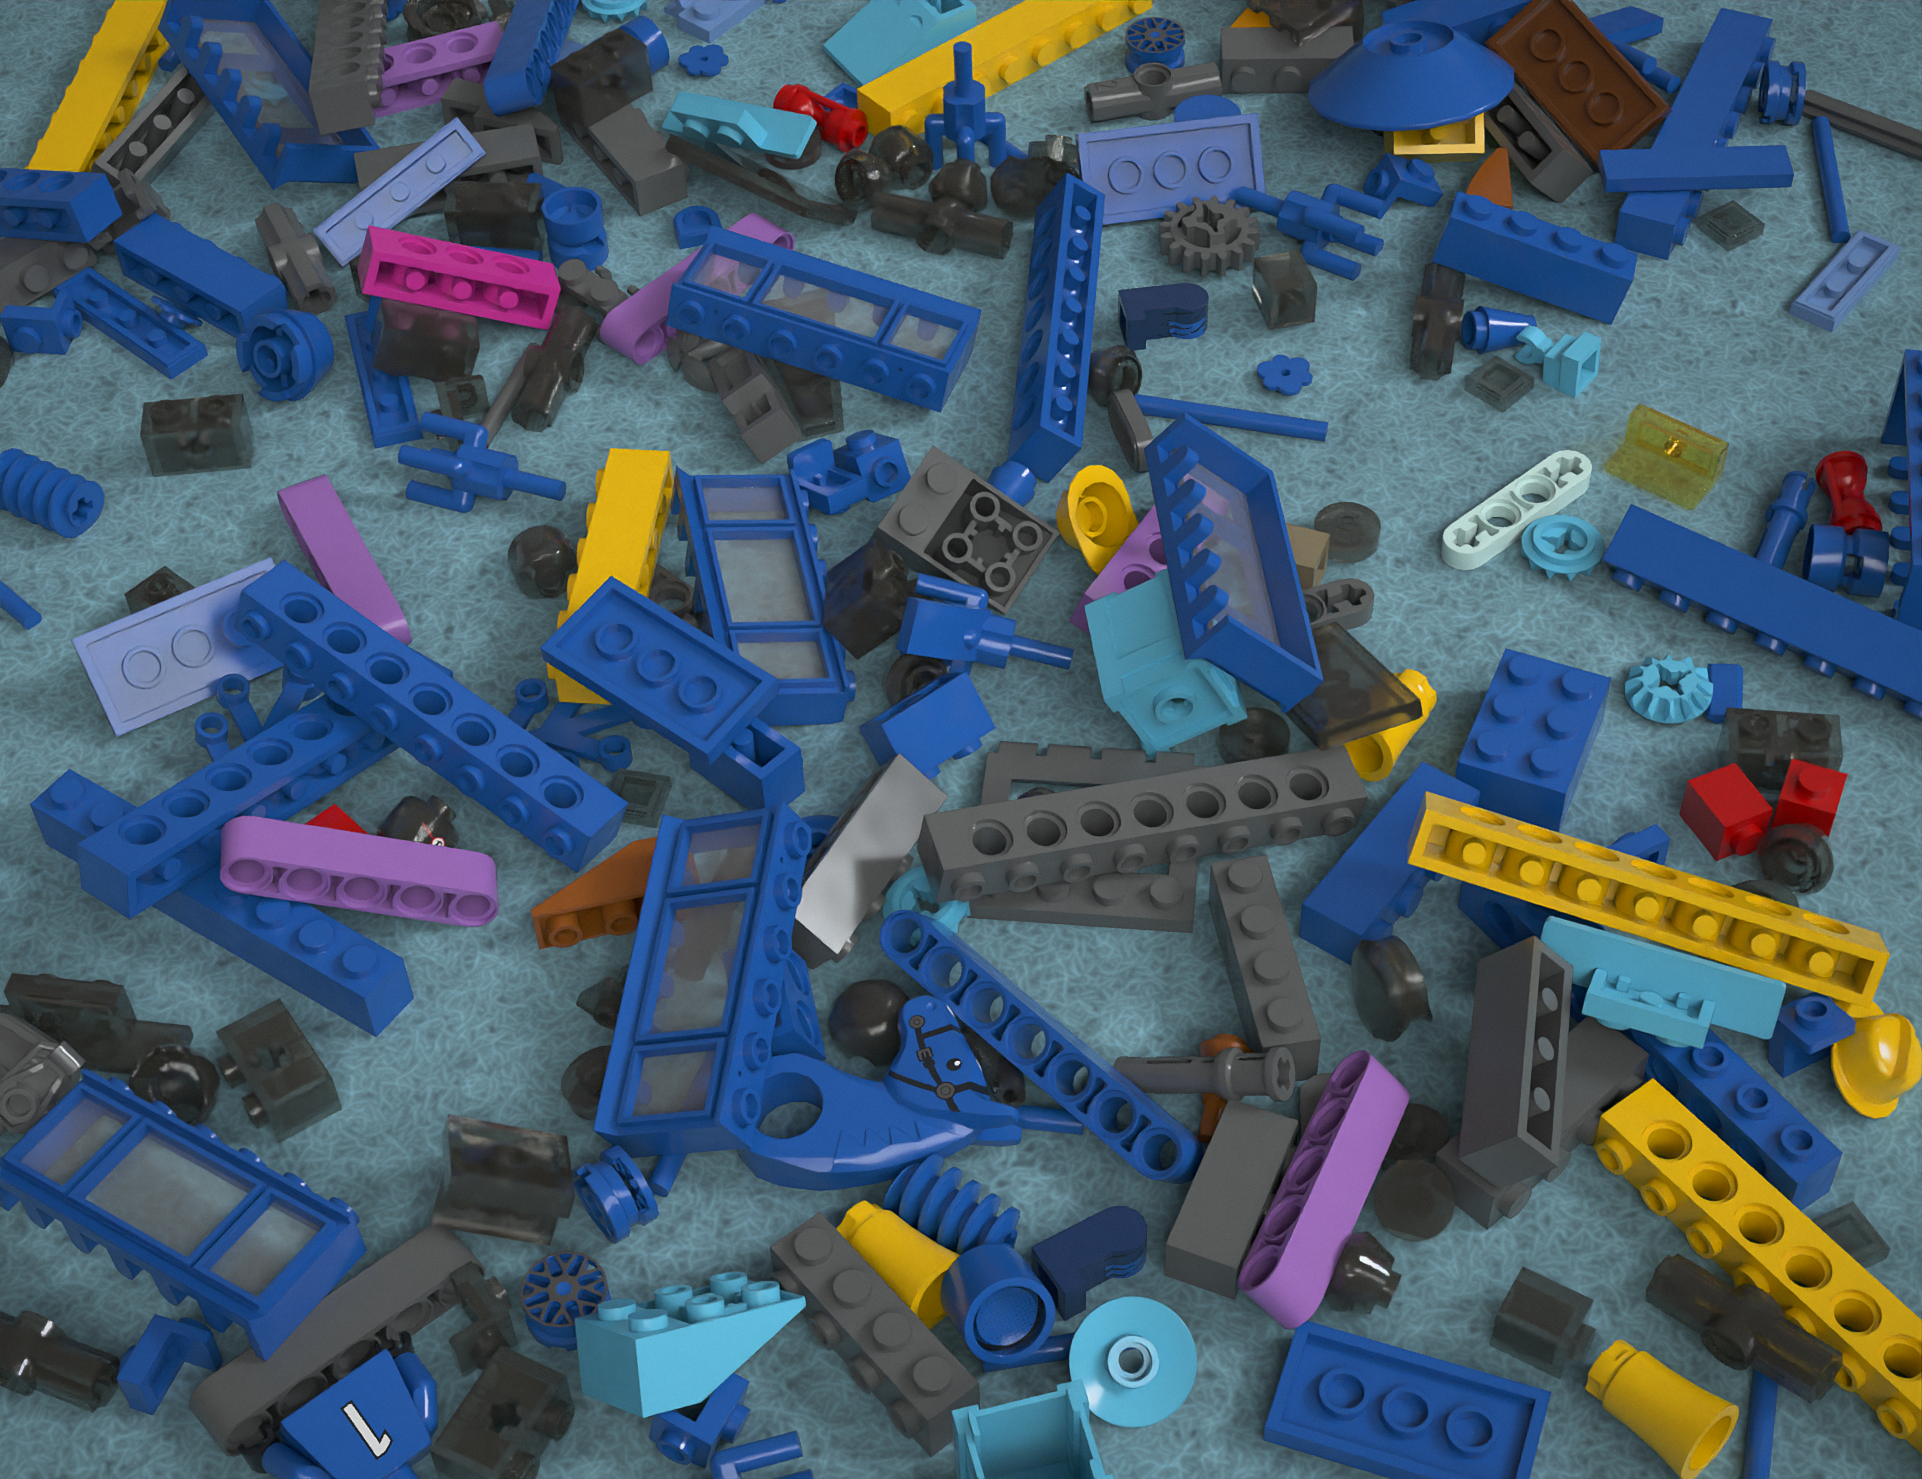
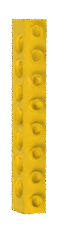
M1425 791L1407 843L1408 864L1868 1009L1890 957L1885 943L1877 932Z
M1654 1078L1600 1116L1593 1148L1597 1151V1155L1604 1167L1615 1175L1622 1174L1641 1192L1645 1204L1652 1212L1661 1217L1667 1216L1686 1234L1690 1246L1697 1254L1705 1259L1712 1258L1732 1277L1736 1289L1743 1297L1751 1302L1760 1303L1761 1301H1766L1780 1313L1779 1324L1789 1340L1800 1347H1807L1827 1365L1831 1377L1842 1389L1848 1392H1856L1877 1412L1879 1421L1890 1434L1899 1439H1906L1922 1454V1320ZM1657 1156H1663V1157H1666V1158H1668V1159H1662V1158H1659V1157H1657ZM1700 1196H1704V1197L1711 1198V1199H1713L1714 1201H1709V1200L1703 1199V1198L1700 1197ZM1746 1238L1754 1239L1761 1244L1750 1242ZM1792 1281L1804 1283L1809 1288L1801 1287ZM1840 1325L1850 1326L1857 1332L1848 1331ZM1888 1369L1899 1371L1907 1378L1898 1377Z

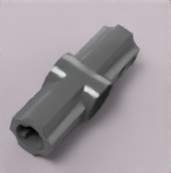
M1215 62L1170 69L1161 63H1146L1135 69L1134 76L1089 83L1087 86H1084V100L1091 123L1138 116L1149 121L1161 120L1169 116L1172 109H1176L1182 101L1197 95L1222 96L1219 69Z
M279 202L263 207V211L255 219L257 231L266 247L274 275L286 285L299 311H306L313 315L329 311L330 306L337 301L335 287L325 271L322 255L313 234H305L292 208H285Z

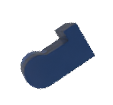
M1192 283L1118 290V323L1127 352L1146 349V340L1167 337L1194 339L1203 335L1207 330L1209 298L1206 290Z
M1113 1206L1031 1247L1032 1271L1050 1293L1054 1306L1064 1321L1086 1310L1087 1291L1111 1278L1134 1276L1143 1268L1146 1262L1147 1224L1144 1217L1136 1210L1127 1206Z

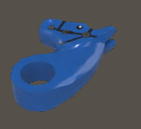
M929 995L919 996L907 1001L899 1010L898 1031L901 1039L899 1051L890 1064L884 1079L880 1082L856 1077L823 1061L798 1053L772 1056L770 1064L766 1068L760 1100L761 1115L755 1126L752 1147L737 1149V1152L742 1161L757 1178L775 1185L815 1191L846 1189L896 1179L909 1165L922 1164L934 1153L945 1159L966 1148L968 1145L995 1147L1017 1145L1021 1142L1022 1128L1013 1124L1018 1123L1019 1111L1012 1106L991 1101L981 1067L946 1002ZM790 1102H807L822 1110L816 1123L806 1132L795 1137L772 1138L759 1131L765 1117L781 1105Z

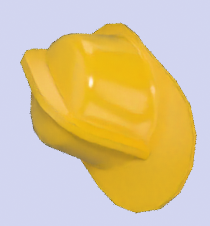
M1103 465L1086 466L1076 473L1069 484V489L1063 491L1055 514L1057 528L1063 540L1069 546L1082 552L1091 570L1097 575L1101 573L1139 525L1123 481L1113 470Z
M1833 998V1002L1856 1022L1854 1034L1831 1046V1069L1836 1085L1846 1102L1859 1114L1871 1119L1887 1117L1895 1110L1899 1097L1912 1089L1922 1076V1047L1915 1034V1029L1909 1019L1898 1013L1884 1014L1873 1001L1868 1009Z

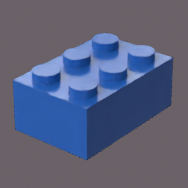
M1505 648L1458 759L1455 778L1480 791L1479 808L1559 833L1603 721L1611 678Z

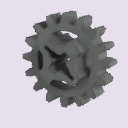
M1212 196L1209 201H1201L1198 197H1193V205L1190 206L1178 202L1176 203V212L1166 211L1164 213V222L1159 224L1161 255H1169L1168 264L1171 266L1182 263L1183 273L1187 274L1195 268L1200 270L1201 277H1207L1209 270H1216L1220 276H1226V268L1231 267L1240 271L1243 269V261L1253 262L1255 251L1259 250L1260 230L1258 229L1257 217H1249L1250 209L1248 207L1236 210L1235 200L1232 199L1225 204L1218 203L1217 196Z

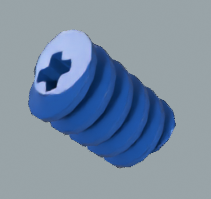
M11 448L0 454L1 510L9 511L17 517L25 518L30 523L39 524L44 529L55 531L60 536L66 538L78 537L98 520L104 506L105 497L102 487L98 483L88 481L79 474H71L67 469L56 467L49 461H41L37 456L26 454L21 449Z
M934 1153L929 1156L922 1164L916 1163L905 1168L893 1181L885 1194L884 1210L894 1212L911 1227L918 1229L923 1235L959 1255L974 1247L985 1244H1001L1012 1249L1015 1247L1018 1234L1015 1228L1020 1218V1210L1011 1206L997 1217L996 1214L1001 1204V1197L991 1193L978 1204L977 1201L982 1191V1184L971 1180L961 1190H958L963 1177L962 1171L957 1167H952L939 1177L944 1161L943 1157Z

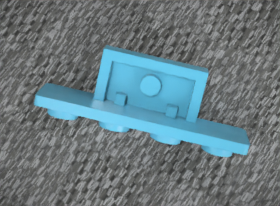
M680 91L662 124V128L666 132L700 141H709L734 148H743L799 159L817 122L809 115Z
M1549 916L1546 919L1540 940L1573 966L1572 984L1588 988L1581 1014L1596 1018L1600 1024L1612 1029L1624 1030L1632 1028L1649 1033L1670 1046H1693L1703 1049L1710 1024L1766 1040L1772 1037L1786 990L1784 982L1554 916Z

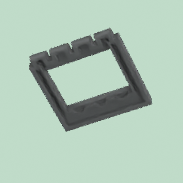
M1000 741L998 753L987 752L980 805L1009 801L1012 795L1013 782L1093 787L1205 768V766L1194 765L1195 753L1157 751L1156 762L1150 763L1145 762L1146 750L1102 748L1101 759H1091L1092 747L1048 744L1047 756L1038 755V743ZM1198 857L1183 864L1169 862L1167 875L1112 872L1090 876L1076 883L1061 881L1039 885L1025 892H1013L1010 890L982 895L973 901H969L971 916L967 918L1193 933Z

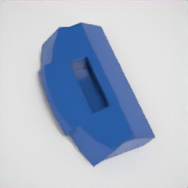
M1709 663L1707 672L1709 682L1713 683L1711 703L1704 713L1715 724H1734L1742 720L1743 668L1739 664Z

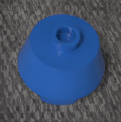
M274 307L264 308L249 319L250 322L246 331L237 335L236 354L242 373L250 370L255 381L262 387L257 393L267 400L297 401L304 398L329 373L333 365L334 347L331 336L319 318L306 311Z

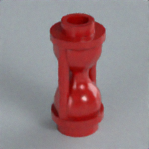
M802 84L784 85L774 99L773 109L812 116L817 122L816 126L821 127L822 130L815 127L811 135L835 145L842 152L848 153L854 147H860L867 138L868 124L863 111L856 108L851 109L814 93ZM823 106L826 107V108H829V109H831V110H830V111L825 110V109L823 108Z
M1845 450L1825 456L1815 468L1817 484L1821 487L1823 493L1831 499L1833 506L1829 525L1843 527L1847 535H1852L1858 528L1882 531L1883 526L1880 516L1876 513L1875 508L1865 500L1864 496L1868 474L1866 460L1857 452Z

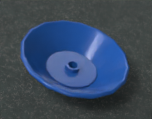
M1422 20L1400 21L1383 25L1370 31L1327 65L1310 81L1307 101L1321 117L1350 128L1386 132L1431 129L1466 121L1496 107L1514 89V68L1497 53L1446 25Z

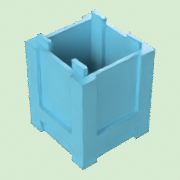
M1167 568L1155 573V578L1118 594L1115 591L1084 606L1104 702L1113 713L1116 711L1121 713L1139 736L1141 748L1146 750V755L1149 758H1156L1157 751L1170 752V747L1225 723L1230 726L1248 718L1239 680L1203 658L1185 660ZM1210 621L1212 628L1216 624Z
M1079 1379L1056 1385L1055 1392L979 1410L978 1404L952 1410L955 1479H1114L1113 1474L1105 1475L1089 1424L1090 1402L1083 1380Z

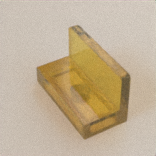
M1639 403L1629 415L1624 444L1606 463L1605 471L1687 510H1694L1721 479L1729 443Z

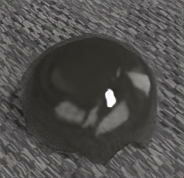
M870 979L853 982L839 994L830 1007L826 1024L830 1037L835 1042L836 1047L849 1060H852L854 1056H859L869 1060L876 1068L890 1066L899 1051L901 1043L898 1031V1013L907 1001H910V999L898 984L889 980Z
M176 1043L163 1044L150 1050L139 1059L129 1077V1088L136 1096L149 1103L153 1100L164 1103L176 1114L178 1119L194 1127L196 1124L206 1122L219 1102L220 1077L212 1061L199 1050Z

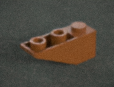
M657 836L631 842L531 909L539 949L553 946L559 948L570 947L581 940L610 934L621 936L637 929ZM689 851L685 868L695 876L697 884H701L695 855ZM705 906L676 910L675 920L682 923L691 917L706 914Z

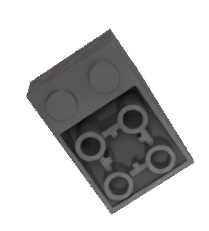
M933 445L868 542L903 566L917 573L984 589L989 596L987 607L1006 615L1060 532Z

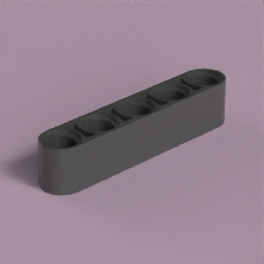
M433 1224L325 1296L266 1362L258 1358L251 1347L207 1377L192 1393L189 1400V1408L227 1456L236 1457L242 1455L238 1450L240 1444H243L245 1448L250 1450L265 1439L258 1429L262 1423L270 1424L276 1432L280 1429V1422L374 1357L376 1355L374 1350L375 1344L379 1343L382 1350L386 1348L390 1352L401 1344L400 1332L407 1331L410 1336L414 1335L474 1293L484 1280L485 1267L447 1224Z

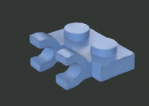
M673 0L664 7V13L678 19V29L710 44L765 4V0Z

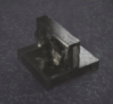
M448 1114L442 1133L443 1162L428 1211L429 1226L550 1246L558 1217L569 1219L575 1200L567 1136Z

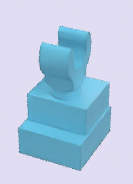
M1528 325L1516 337L1517 340L1525 342L1526 345L1515 355V358L1525 364L1544 363L1542 382L1573 398H1576L1598 375L1601 338L1585 331L1578 338L1565 334L1554 345L1553 341L1546 337L1539 328Z

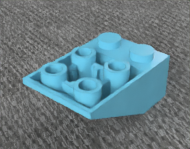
M871 0L823 44V50L861 87L977 26L976 6L970 0Z
M735 1271L715 1274L709 1278L710 1285L692 1289L689 1285H672L659 1288L654 1291L655 1299L636 1303L634 1299H614L602 1302L597 1305L598 1313L575 1318L582 1394L642 1418L700 1403L806 1307L805 1296L781 1290L778 1282L751 1281L747 1279V1273Z

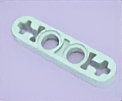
M1571 450L1558 451L1550 455L1450 524L1443 534L1442 559L1449 566L1461 570H1471L1483 565L1520 539L1527 526L1533 521L1545 516L1554 515L1584 494L1589 487L1592 471L1591 461L1584 454ZM1559 472H1560L1561 474H1563V476H1561V477L1559 478V480H1558ZM1534 493L1543 496L1546 501L1532 503L1524 500L1521 496ZM1493 517H1501L1509 520L1512 525L1496 527L1487 520ZM1475 541L1474 547H1472V546L1469 545V544H1471L1472 542Z

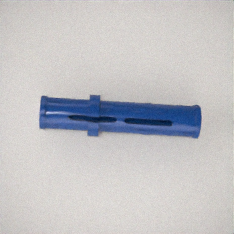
M1791 471L1784 477L1777 500H1774L1773 504L1770 503L1765 513L1767 524L1754 558L1783 570L1796 534L1806 526L1808 521L1806 509L1816 490L1817 484L1813 477L1808 480L1805 489L1803 490L1802 488L1808 473Z

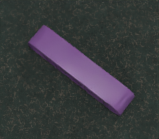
M757 213L745 216L726 229L793 251L795 248V239L790 232ZM701 248L612 309L603 320L600 328L602 342L637 364L644 365L666 349L667 337L677 339L676 329L666 326L671 286L673 283L678 282ZM716 255L714 273L705 286L737 296L742 295L751 288L742 286L737 279L738 261Z
M322 474L278 490L277 497L284 517L320 585L403 644L408 645L412 643L411 634L399 604L328 477Z
M256 816L233 818L225 823L221 830L220 879L224 886L232 891L465 927L486 925L494 920L498 914L499 900L496 865L492 858L480 852Z
M1358 1050L1348 1055L1331 1074L1240 1271L1238 1287L1284 1329L1291 1330L1301 1326L1316 1312L1408 1105L1410 1098L1409 1090L1366 1050Z

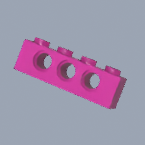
M370 225L367 228L357 267L361 290L364 294L549 330L561 290L552 263Z

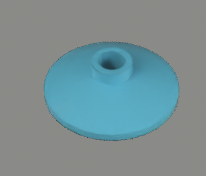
M1125 1296L1099 1305L1082 1320L1071 1341L1068 1365L1071 1381L1083 1380L1091 1412L1111 1424L1136 1428L1149 1426L1166 1419L1183 1404L1195 1381L1197 1353L1188 1327L1174 1311L1153 1299L1140 1296ZM1129 1347L1137 1348L1141 1354V1363L1138 1368L1133 1371L1122 1370L1118 1361L1120 1353Z

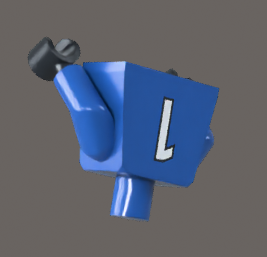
M407 1331L399 1333L402 1348L395 1352H389L386 1348L382 1350L379 1343L375 1344L374 1350L376 1355L282 1420L280 1422V1436L285 1443L281 1442L270 1424L262 1423L258 1429L266 1441L261 1447L249 1450L243 1444L238 1446V1450L251 1469L261 1474L268 1473L275 1479H419L411 1467L430 1453L432 1446L431 1437L439 1426L437 1383L418 1355L415 1354L410 1334Z

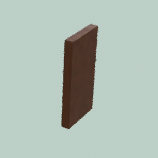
M1532 0L1485 42L1491 51L1497 53L1514 68V77L1598 170L1600 150L1630 149L1672 112L1671 107L1572 0Z

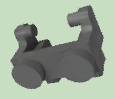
M128 168L118 173L120 184L113 188L115 198L123 215L89 241V244L96 251L102 248L109 255L112 253L117 254L113 240L153 213L167 220L171 216V212L164 205L161 196L158 195L149 183L145 182L143 184Z
M571 259L564 262L558 269V281L561 290L554 313L560 317L563 315L568 318L572 315L573 308L577 304L584 308L590 305L601 312L605 319L612 309L627 300L628 297L625 292L618 288L617 283L612 280L610 270L598 265L595 268L596 274L586 268L583 261ZM630 285L627 288V293L632 296L641 289ZM594 323L590 328V333L596 336L599 342L606 345L600 337L601 326Z

